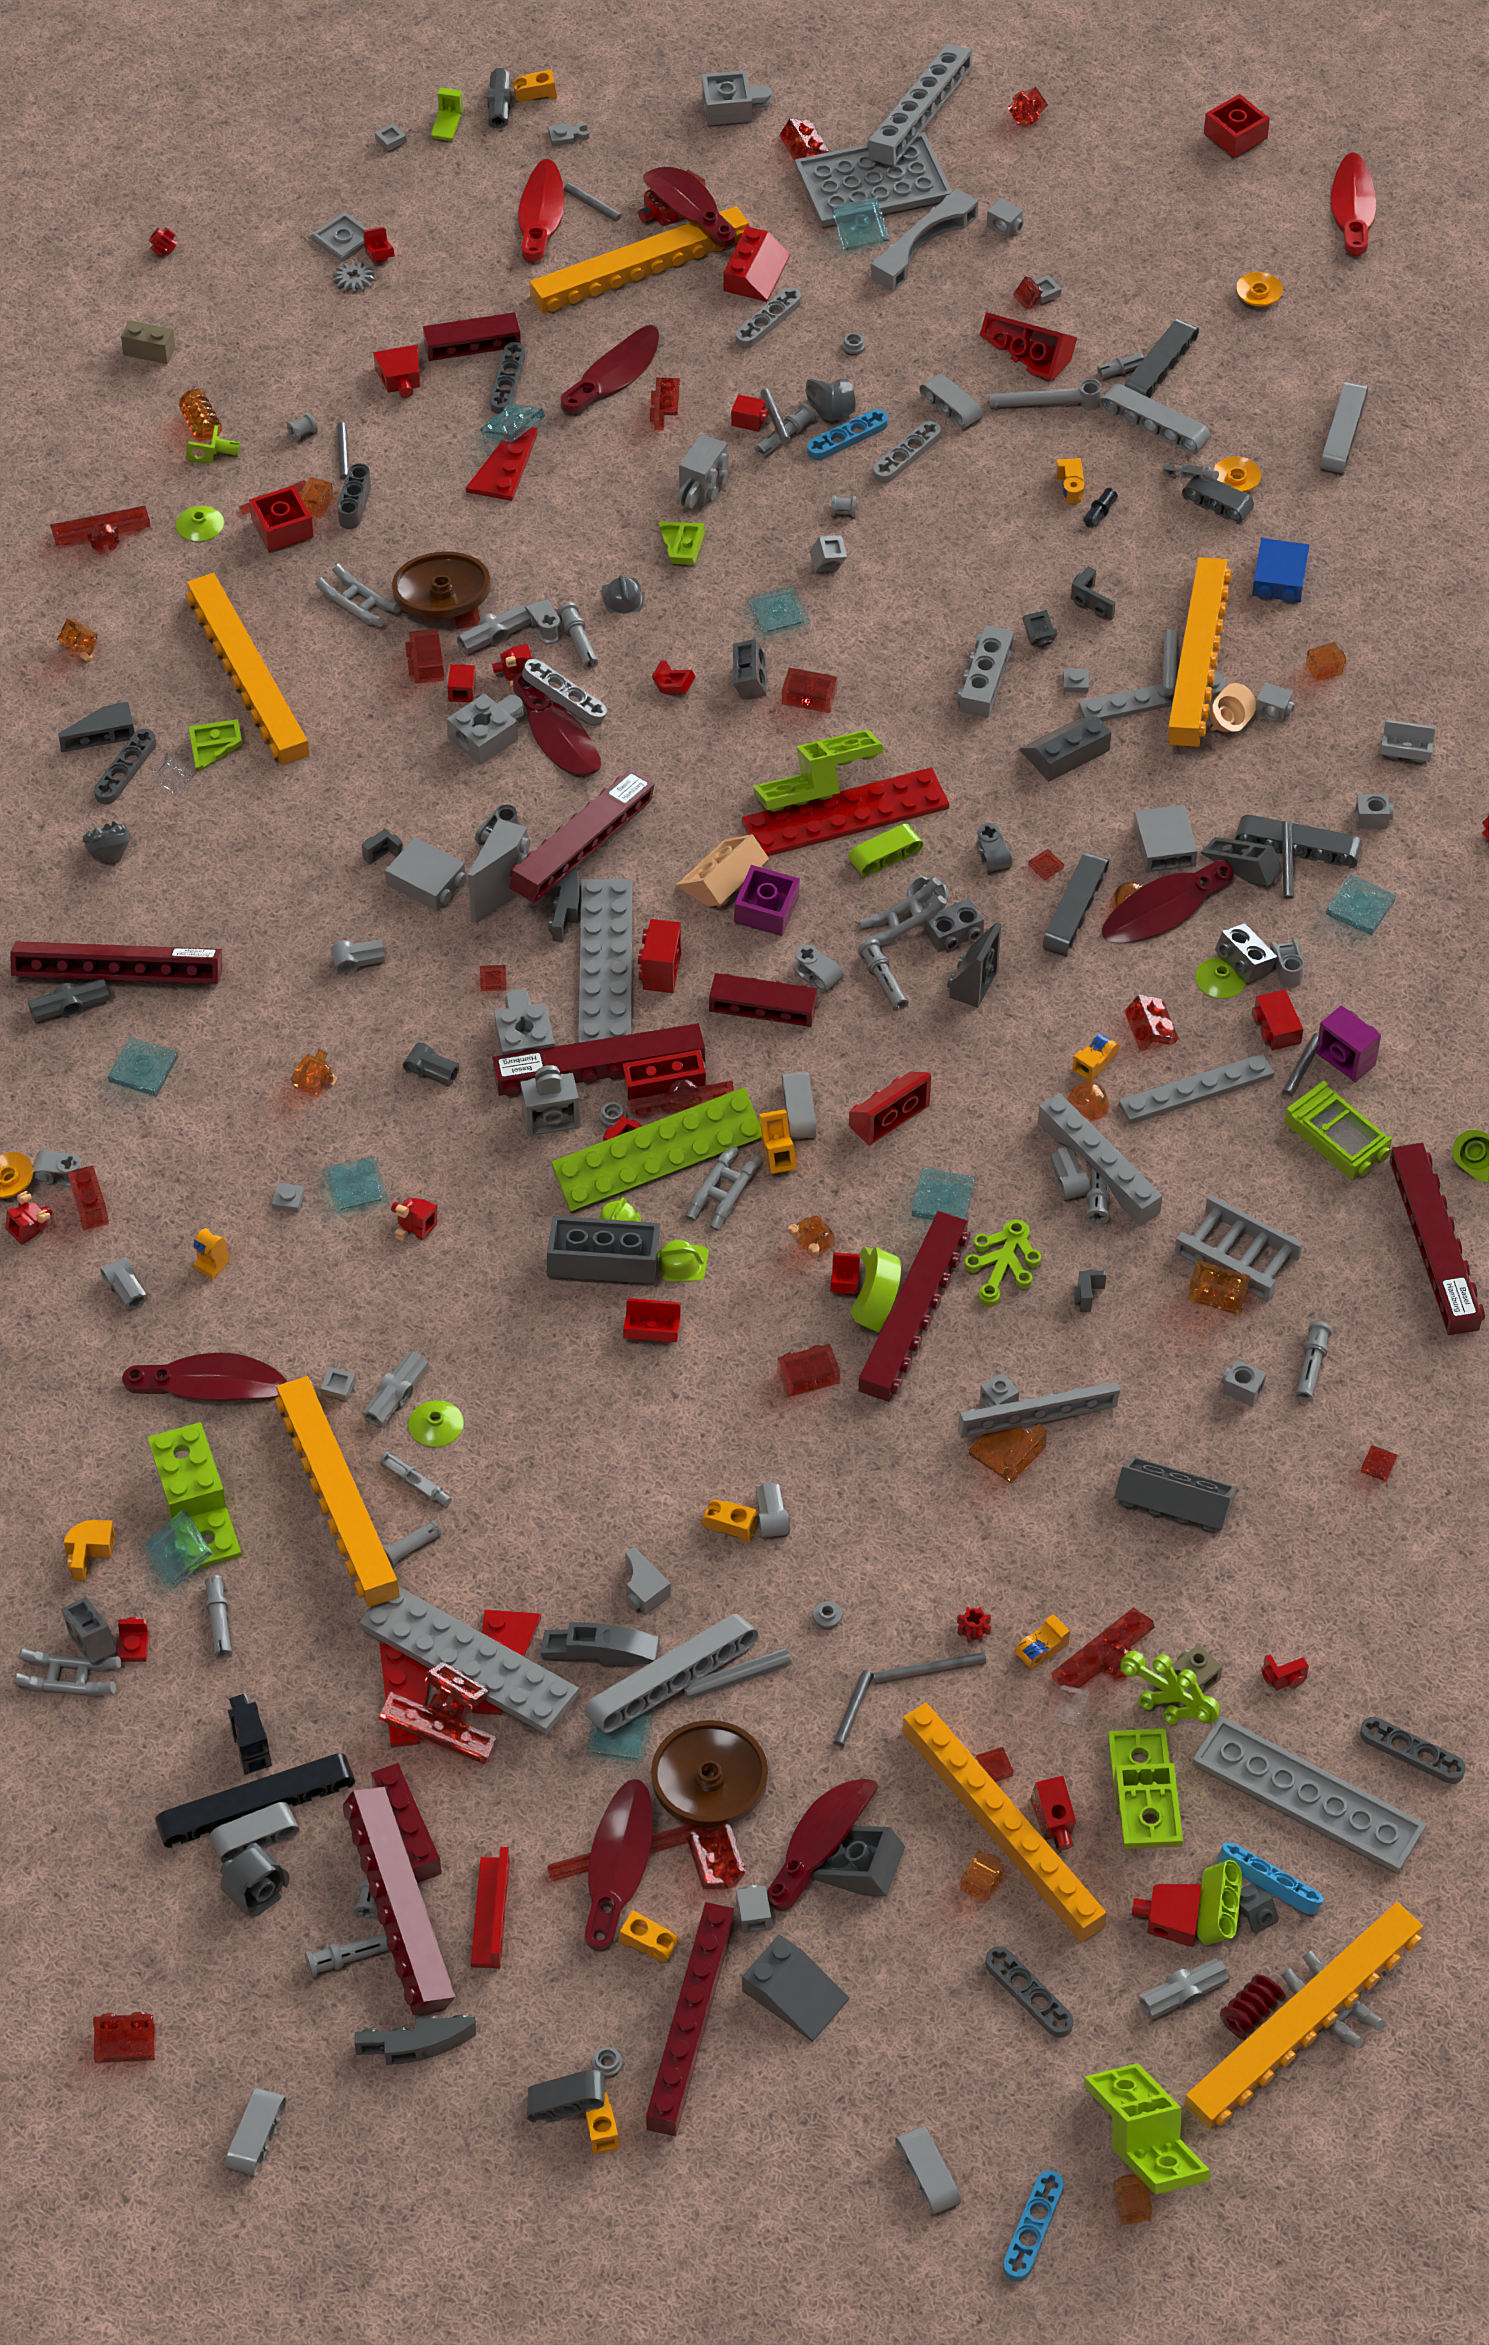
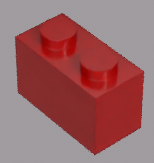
M1286 989L1256 996L1255 1007L1252 1008V1016L1256 1023L1259 1022L1261 1025V1037L1264 1043L1268 1042L1271 1050L1301 1044L1303 1027Z

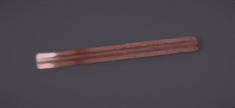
M688 1824L653 1834L650 1854L716 1835L717 1828ZM590 1853L549 1864L547 1871L551 1881L588 1872Z

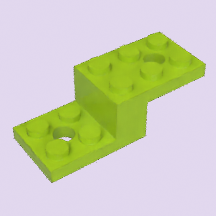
M869 729L796 746L801 774L754 785V795L770 811H780L784 809V806L792 804L804 805L809 800L817 798L820 800L829 799L833 794L840 793L836 764L843 766L851 764L853 760L873 759L876 755L884 753L883 745Z
M194 1423L147 1437L163 1487L166 1507L187 1572L242 1557L226 1507L223 1486L202 1423ZM179 1451L189 1452L186 1458L179 1459L175 1457V1454ZM204 1535L215 1537V1540L210 1544H202L199 1541Z
M1166 1728L1108 1731L1107 1737L1115 1812L1120 1813L1123 1849L1182 1847L1183 1836L1174 1763L1169 1761ZM1142 1753L1147 1757V1760L1138 1763L1132 1759V1755ZM1146 1814H1153L1158 1818V1821L1154 1824H1148L1142 1817Z
M1138 2063L1084 2076V2088L1112 2116V2149L1155 2195L1166 2194L1172 2190L1192 2187L1199 2183L1210 2181V2169L1180 2139L1181 2107Z

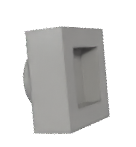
M394 123L375 132V140L387 151L407 142L406 135Z
M1049 275L1029 284V291L1041 304L1061 296L1062 289Z
M1064 668V692L1088 693L1089 669Z
M278 1182L272 1208L299 1213L305 1192L304 1186Z
M329 1367L320 1388L321 1395L347 1401L356 1381V1374Z

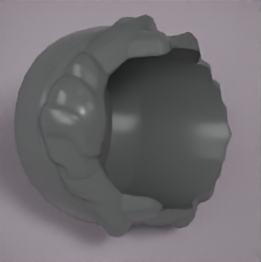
M115 821L112 822V826L105 824L102 829L96 827L91 832L87 831L83 836V842L87 851L99 860L107 863L119 862L131 840L126 825L117 824Z

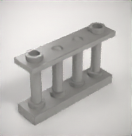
M1209 1194L1205 1207V1213L1209 1215L1193 1236L1183 1231L1176 1238L1175 1253L1269 1302L1274 1295L1276 1282L1272 1278L1288 1256L1297 1261L1301 1258L1303 1243L1299 1242L1295 1237L1286 1235L1232 1207L1226 1201L1217 1199ZM1219 1219L1232 1227L1219 1245L1213 1248L1202 1241ZM1241 1232L1255 1238L1240 1260L1225 1254ZM1266 1244L1278 1250V1253L1264 1272L1260 1273L1249 1267V1265Z

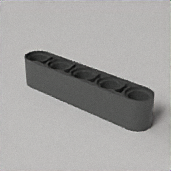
M1176 319L1131 374L1124 386L1151 398L1157 390V385L1162 384L1169 375L1167 374L1168 371L1174 369L1180 361V356L1186 354L1191 347L1192 341H1196L1199 328Z
M1244 815L1239 821L1235 840L1273 846L1275 853L1282 854V822L1285 821L1255 815ZM1292 823L1293 855L1312 861L1322 860L1324 863L1337 866L1347 865L1349 868L1357 866L1362 847V841L1357 836Z
M1087 852L1083 853L1046 931L1042 945L1043 948L1068 956L1067 950L1069 947L1072 948L1077 937L1076 931L1078 928H1081L1086 918L1085 912L1090 909L1094 901V892H1098L1103 881L1102 875L1107 873L1109 859Z

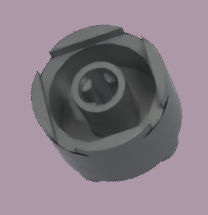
M256 1843L249 1845L234 1860L226 1861L220 1869V1873L223 1875L221 1878V1890L246 1915H249L248 1912H252L254 1915L263 1913L282 1897L279 1894L282 1886L287 1888L289 1884V1873L264 1848Z

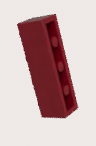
M515 312L423 326L424 344L429 361L504 350L508 343H521L520 329Z
M715 973L709 995V1012L812 1027L817 1005V988L806 985L786 984L779 981L773 982L757 978L739 977L731 974Z
M399 1763L371 1772L373 1788L385 1787L416 1882L419 1883L442 1874L440 1857Z

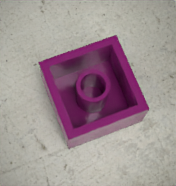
M751 865L734 903V922L783 936L799 898L800 878Z
M1341 1005L1320 1023L1316 1054L1356 1083L1376 1065L1381 1034L1373 1026H1369L1358 1018L1354 1012L1347 1010Z

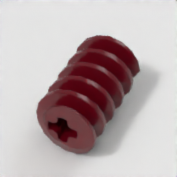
M1257 1974L1253 1976L1251 1982L1244 1986L1243 1990L1236 1994L1235 1998L1229 2001L1228 2006L1221 2009V2020L1229 2031L1239 2039L1245 2040L1247 2036L1244 2030L1248 2033H1253L1255 2031L1253 2023L1261 2025L1263 2023L1261 2016L1269 2017V2008L1276 2009L1278 2007L1277 2000L1284 2001L1286 1995L1273 1980L1264 1975Z

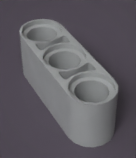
M939 373L919 387L921 396L930 400L929 403L937 410H942L945 416L954 424L958 423L962 430L983 416L980 405L943 374Z
M809 1073L782 1074L785 1109H787L791 1140L816 1138V1122Z
M279 1802L215 1828L210 1833V1839L220 1861L225 1863L229 1859L237 1857L253 1843L266 1848L283 1841V1838L292 1835L293 1837L299 1832V1827L288 1803Z
M261 2088L254 2090L229 2148L225 2163L226 2168L254 2177L257 2176L256 2168L259 2163L262 2164L269 2147L267 2142L269 2137H273L280 2121V2118H278L279 2113L286 2106V2096Z
M921 2126L896 2137L897 2148L899 2151L902 2150L905 2156L903 2160L911 2176H915L919 2184L916 2186L924 2202H928L932 2209L929 2211L930 2214L935 2215L960 2204L961 2198L958 2189L927 2128Z

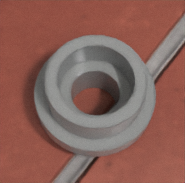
M849 333L842 341V348L849 354H859L865 349V340L859 333Z
M616 1102L605 1104L600 1111V1121L607 1127H613L621 1116L626 1117L625 1109ZM615 1114V1115H617V1116H615V1117H610L609 1115Z
M825 1601L815 1607L813 1617L819 1626L832 1628L841 1621L842 1611L836 1603ZM830 1611L832 1614L827 1616L823 1612Z
M603 2047L592 2058L593 2069L603 2072L605 2077L614 2076L622 2067V2057L614 2048ZM610 2059L613 2064L611 2066H603L602 2061Z

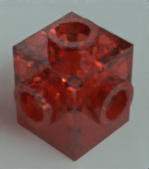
M1033 87L1015 94L1012 97L1013 102L1007 109L1019 125L1026 123L1031 125L1041 118L1040 113L1048 104L1039 90Z

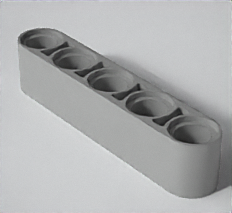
M1344 382L1323 452L1321 470L1344 474V469L1349 459V451L1352 449L1354 434H1356L1359 425V417H1361L1364 408V400L1366 401L1368 386Z
M1114 384L1099 401L1102 410H1108L1112 412V415L1124 421L1128 420L1138 428L1147 429L1152 432L1151 434L1163 440L1167 439L1172 442L1171 444L1179 448L1192 451V454H1196L1211 436L1209 429L1202 423L1121 384Z

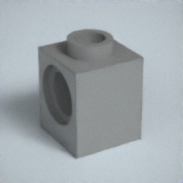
M1001 198L987 211L986 227L1008 238L1015 232L1019 233L1024 225L1023 209Z
M841 535L819 537L810 549V555L815 572L838 570L843 564L847 554Z
M1265 682L1256 699L1255 715L1283 724L1286 716L1291 717L1295 708V703L1292 702L1293 691Z
M1357 794L1355 806L1357 829H1387L1388 821L1393 820V804H1389L1388 794Z
M1236 1360L1232 1369L1227 1368L1221 1380V1383L1224 1384L1223 1394L1253 1407L1265 1386L1267 1373Z
M1004 1373L981 1385L979 1402L984 1408L992 1407L996 1404L1019 1401V1391Z
M748 1885L742 1889H737L736 1903L742 1934L771 1930V1913L766 1885Z

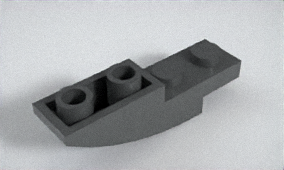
M576 868L549 890L552 891V900H554L553 911L555 912L554 916H550L548 931L552 932L553 941L563 942L567 922L578 924L580 894Z
M569 1622L568 1629L544 1630L540 1653L543 1660L598 1658L600 1665L650 1664L657 1660L660 1640L659 1637L615 1625Z
M463 2014L455 2015L452 2018L425 2016L422 2019H415V2030L407 2028H395L392 2031L365 2029L362 2032H355L356 2055L385 2054L386 2065L404 2064L431 2058L447 2052L475 2036L476 2020L475 2017Z

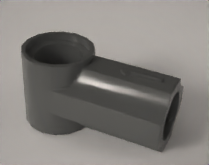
M417 1043L403 1062V1068L409 1074L411 1072L418 1074L417 1077L419 1078L425 1075L449 1085L457 1077L459 1063L435 1054V1051L425 1043Z

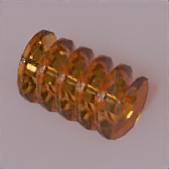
M195 388L184 393L179 400V409L186 419L193 436L200 441L213 439L215 425L218 426V436L221 433L222 424L212 409V405L209 403L205 392L202 389Z

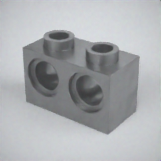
M757 639L733 644V684L742 699H752L767 695L766 654Z
M968 898L939 910V913L933 919L924 922L923 931L939 953L943 950H953L958 944L965 941L977 940L984 932V918L971 899Z
M1245 923L1222 931L1215 951L1246 983L1270 974L1277 958L1269 947Z
M87 1597L61 1608L69 1635L91 1664L117 1652L108 1624Z

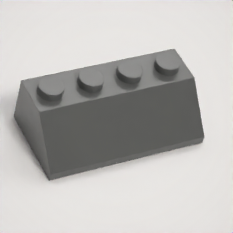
M553 1216L547 1249V1276L655 1284L660 1223Z
M1131 1456L1122 1466L1114 1498L1119 1499L1122 1505L1128 1507L1139 1505L1146 1507L1149 1513L1155 1515L1166 1513L1173 1515L1176 1521L1182 1523L1193 1521L1200 1523L1203 1529L1217 1531V1529L1222 1530L1226 1524L1238 1487Z

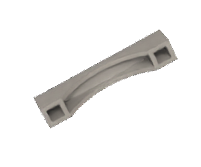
M959 189L947 195L922 220H918L913 228L905 232L896 243L890 245L879 258L873 260L870 267L871 280L893 292L907 280L909 261L916 250L929 239L939 234L964 229L978 216L979 201Z
M1061 1093L1056 1094L1039 1105L1038 1124L1056 1142L1072 1148L1094 1167L1113 1192L1121 1208L1139 1226L1161 1213L1163 1196Z

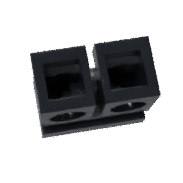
M246 1694L230 1698L229 1701L232 1709L228 1710L234 1742L238 1746L244 1775L272 1766L268 1739L259 1717L256 1702L249 1703Z

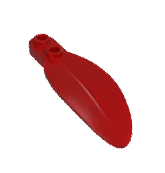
M1352 152L1343 158L1336 171L1331 191V209L1337 225L1344 233V248L1354 256L1364 254L1368 249V230L1375 219L1376 197L1371 176L1364 160L1359 154Z
M543 159L536 165L527 181L520 200L518 222L523 234L522 257L530 262H536L544 257L547 240L557 230L563 217L565 198L562 177L557 165L551 159Z

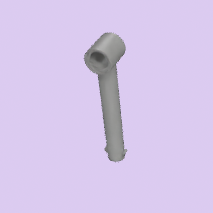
M1086 379L1081 382L1078 389L997 394L995 392L989 394L990 408L998 410V408L1080 403L1083 408L1094 410L1100 406L1101 384L1095 379Z

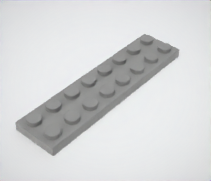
M581 879L579 1043L631 1034L633 879Z
M399 1587L400 1597L372 1606L359 1622L361 1630L546 1735L579 1695V1687Z
M1222 1716L1219 1717L1192 1761V1765L1397 1874L1401 1871L1426 1829V1823Z

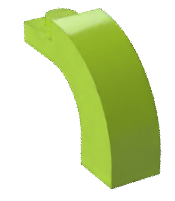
M864 1246L859 1255L866 1267L865 1281L857 1300L850 1310V1314L856 1323L879 1333L896 1298L900 1282L901 1265L897 1256L877 1247H874L872 1250Z

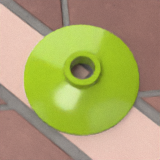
M208 506L188 508L176 520V530L179 535L194 542L213 539L222 531L224 526V519L221 513Z
M1222 957L1208 959L1201 963L1196 970L1195 981L1197 986L1203 993L1214 998L1226 999L1234 997L1241 993L1246 986V982Z
M441 1400L428 1401L419 1405L411 1413L408 1421L411 1436L418 1443L428 1447H442L452 1443L461 1434L464 1424L462 1414L458 1408L449 1402ZM433 1417H439V1418H440V1419L437 1420V1421L431 1420V1418H433Z

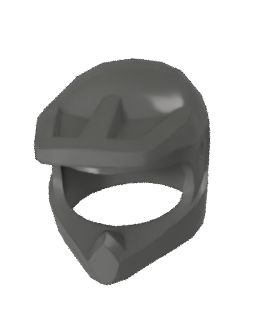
M814 379L807 380L805 388L807 399L817 413L825 420L833 422L854 413L855 395L852 385L847 379H838L834 383H825Z

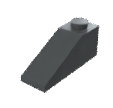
M124 702L103 706L58 733L61 752L130 740L135 732L129 703Z
M1214 837L1201 851L1202 855L1214 862L1217 860L1228 862L1233 869V873L1248 883L1268 886L1282 872L1273 846Z

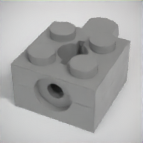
M746 70L701 74L702 100L707 126L752 122L753 108H764L771 105L770 87L767 85L749 86Z
M703 434L699 436L679 464L677 504L685 505L687 508L692 509L695 504L705 507L709 500L716 498L719 486L721 484L724 485L729 477V471H727L729 460L727 443Z
M484 693L446 719L448 737L481 765L518 740L516 720L523 716V702L520 697L509 695L500 702L495 703Z
M515 989L507 993L505 998L506 1009L494 1010L495 1029L501 1055L555 1047L546 1002L531 1005L528 993L522 989Z
M547 1065L537 1069L535 1078L520 1082L522 1113L528 1137L580 1128L579 1097L573 1073L560 1074L556 1066Z

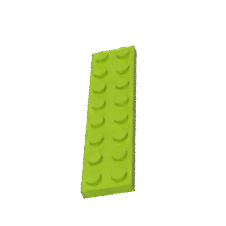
M743 1087L551 1161L550 1165L569 1212L723 1153L731 1147H738L761 1138V1127L747 1090Z

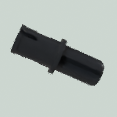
M1106 488L1099 499L1092 502V508L1083 518L1087 527H1095L1102 516H1106L1109 513L1110 506L1118 497L1114 489Z

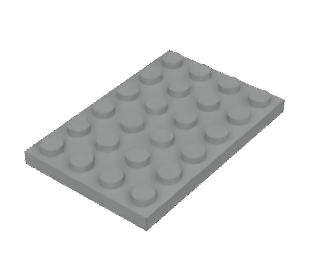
M925 132L917 136L894 166L870 160L867 145L795 159L796 171L821 227L939 203L952 193Z

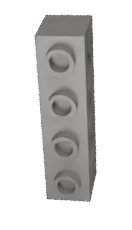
M985 625L983 633L978 634L975 644L977 651L971 653L969 661L971 668L970 670H965L963 684L965 685L964 688H959L957 694L960 712L989 718L1013 648L1014 631Z

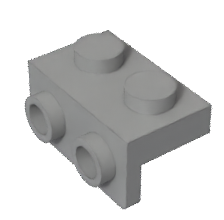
M1386 720L1380 754L1391 759L1402 757L1409 758L1417 763L1430 762L1435 727Z

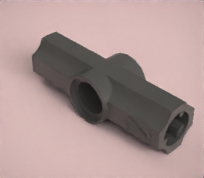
M496 68L491 72L490 88H488L487 92L488 122L494 128H503L508 125L509 109H511L510 72H507L504 68Z
M99 979L79 986H75L72 983L62 984L52 994L28 1000V1006L33 1021L39 1022L59 1015L65 1018L74 1013L78 1015L82 1013L84 1008L109 1001L110 998L104 979Z

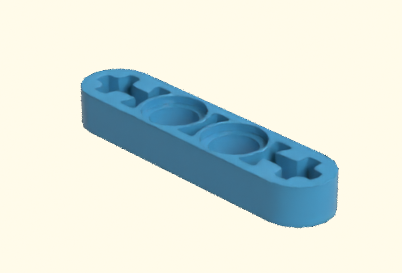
M880 409L871 410L827 431L808 442L807 454L811 459L822 460L886 429L888 426V415ZM854 428H860L863 430V432L854 433L851 430ZM842 438L844 441L836 443L832 439Z
M1223 1844L1217 1857L1220 1863L1227 1860L1235 1861L1241 1869L1243 1878L1304 1913L1311 1915L1318 1913L1324 1900L1318 1891L1236 1844Z
M1044 2171L1036 2179L1004 2258L1003 2271L1005 2276L1011 2281L1019 2282L1025 2280L1032 2270L1063 2191V2179L1055 2171ZM1051 2180L1054 2181L1055 2188L1050 2190L1047 2200L1042 2198L1045 2190L1044 2184ZM1037 2206L1043 2207L1048 2215L1041 2220L1035 2219L1030 2214L1031 2209ZM1024 2233H1031L1036 2237L1037 2242L1033 2246L1028 2247L1021 2244L1019 2238ZM1019 2252L1024 2254L1022 2260V2267L1024 2269L1020 2268L1018 2272L1012 2271L1011 2264L1016 2263Z

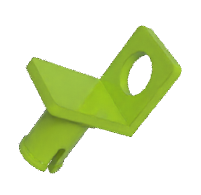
M215 425L212 445L187 442L185 459L199 463H213L214 455L217 453L238 457L240 441L219 439V436H217L218 426ZM200 449L204 451L205 455L196 456L192 453V450Z

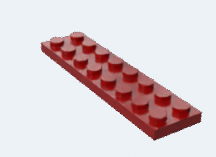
M930 767L846 789L838 794H833L829 799L820 800L817 798L809 800L804 805L792 804L784 806V809L780 811L766 810L743 816L742 823L747 835L753 834L766 855L772 856L949 809V802L933 768Z

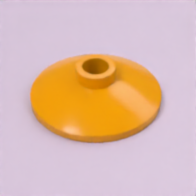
M1251 272L1238 280L1236 292L1245 303L1263 307L1272 305L1281 298L1283 286L1280 280L1272 274Z
M1227 457L1219 461L1214 467V470L1219 472L1218 481L1244 493L1256 488L1261 481L1259 466L1254 461L1245 457Z
M19 1152L0 1154V1198H10L25 1190L33 1178V1165L30 1159Z

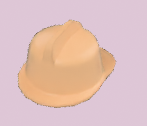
M1232 683L1221 691L1209 710L1212 731L1218 730L1223 733L1238 732L1247 724L1256 710V700L1249 688L1243 684Z

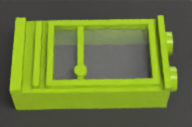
M1324 1080L1286 1108L1284 1123L1352 1181L1358 1176H1366L1372 1169V1165L1378 1161L1384 1162L1391 1153L1392 1137H1387L1331 1090L1328 1087V1083Z

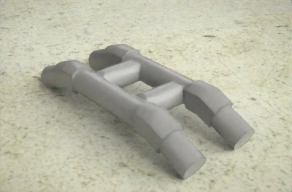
M337 564L332 571L348 587L346 591L340 594L322 577L315 583L330 601L337 603L358 617L360 621L370 626L382 627L384 624L382 617L368 612L375 605L387 612L398 613L401 610L397 603L383 596L381 597L357 581L340 564ZM357 593L367 598L360 606L350 601Z
M932 878L927 885H924L919 891L915 892L916 894L884 912L871 915L872 917L860 919L861 929L883 926L888 922L891 928L890 930L877 933V935L865 937V942L876 939L879 941L880 946L888 944L912 928L933 919L946 903L945 898L939 895L923 910H921L919 903H924L934 894V891L941 884L937 878ZM910 909L913 917L899 923L898 915Z
M734 1146L724 1151L702 1187L695 1194L686 1216L696 1220L708 1196L715 1198L721 1202L717 1207L710 1227L720 1230L735 1200L748 1180L751 1179L762 1164V1159L759 1156L753 1157L751 1161L744 1165L741 1173L729 1169L728 1166L738 1155L739 1150ZM720 1177L734 1182L728 1193L714 1187Z
M21 1648L18 1659L31 1662L37 1666L49 1667L47 1679L16 1673L13 1684L37 1692L51 1691L84 1694L85 1696L92 1697L115 1693L116 1684L114 1682L86 1681L89 1670L101 1672L120 1668L121 1659L119 1657H105L91 1664L87 1658L50 1655V1653ZM60 1667L77 1668L75 1682L58 1681Z
M1312 1950L1302 1956L1311 1968L1310 1970L1314 1976L1325 1968V1965L1322 1961H1319ZM1288 1968L1281 1974L1294 1995L1305 1986L1291 1968ZM1358 2000L1351 2008L1347 2009L1344 2007L1337 2013L1339 2017L1329 2027L1339 2039L1349 2043L1356 2049L1362 2046L1363 2038L1342 2022L1343 2019L1354 2012V2015L1360 2021L1376 2030H1381L1385 2024L1383 2019L1375 2015L1372 2010L1363 2003L1361 2004Z

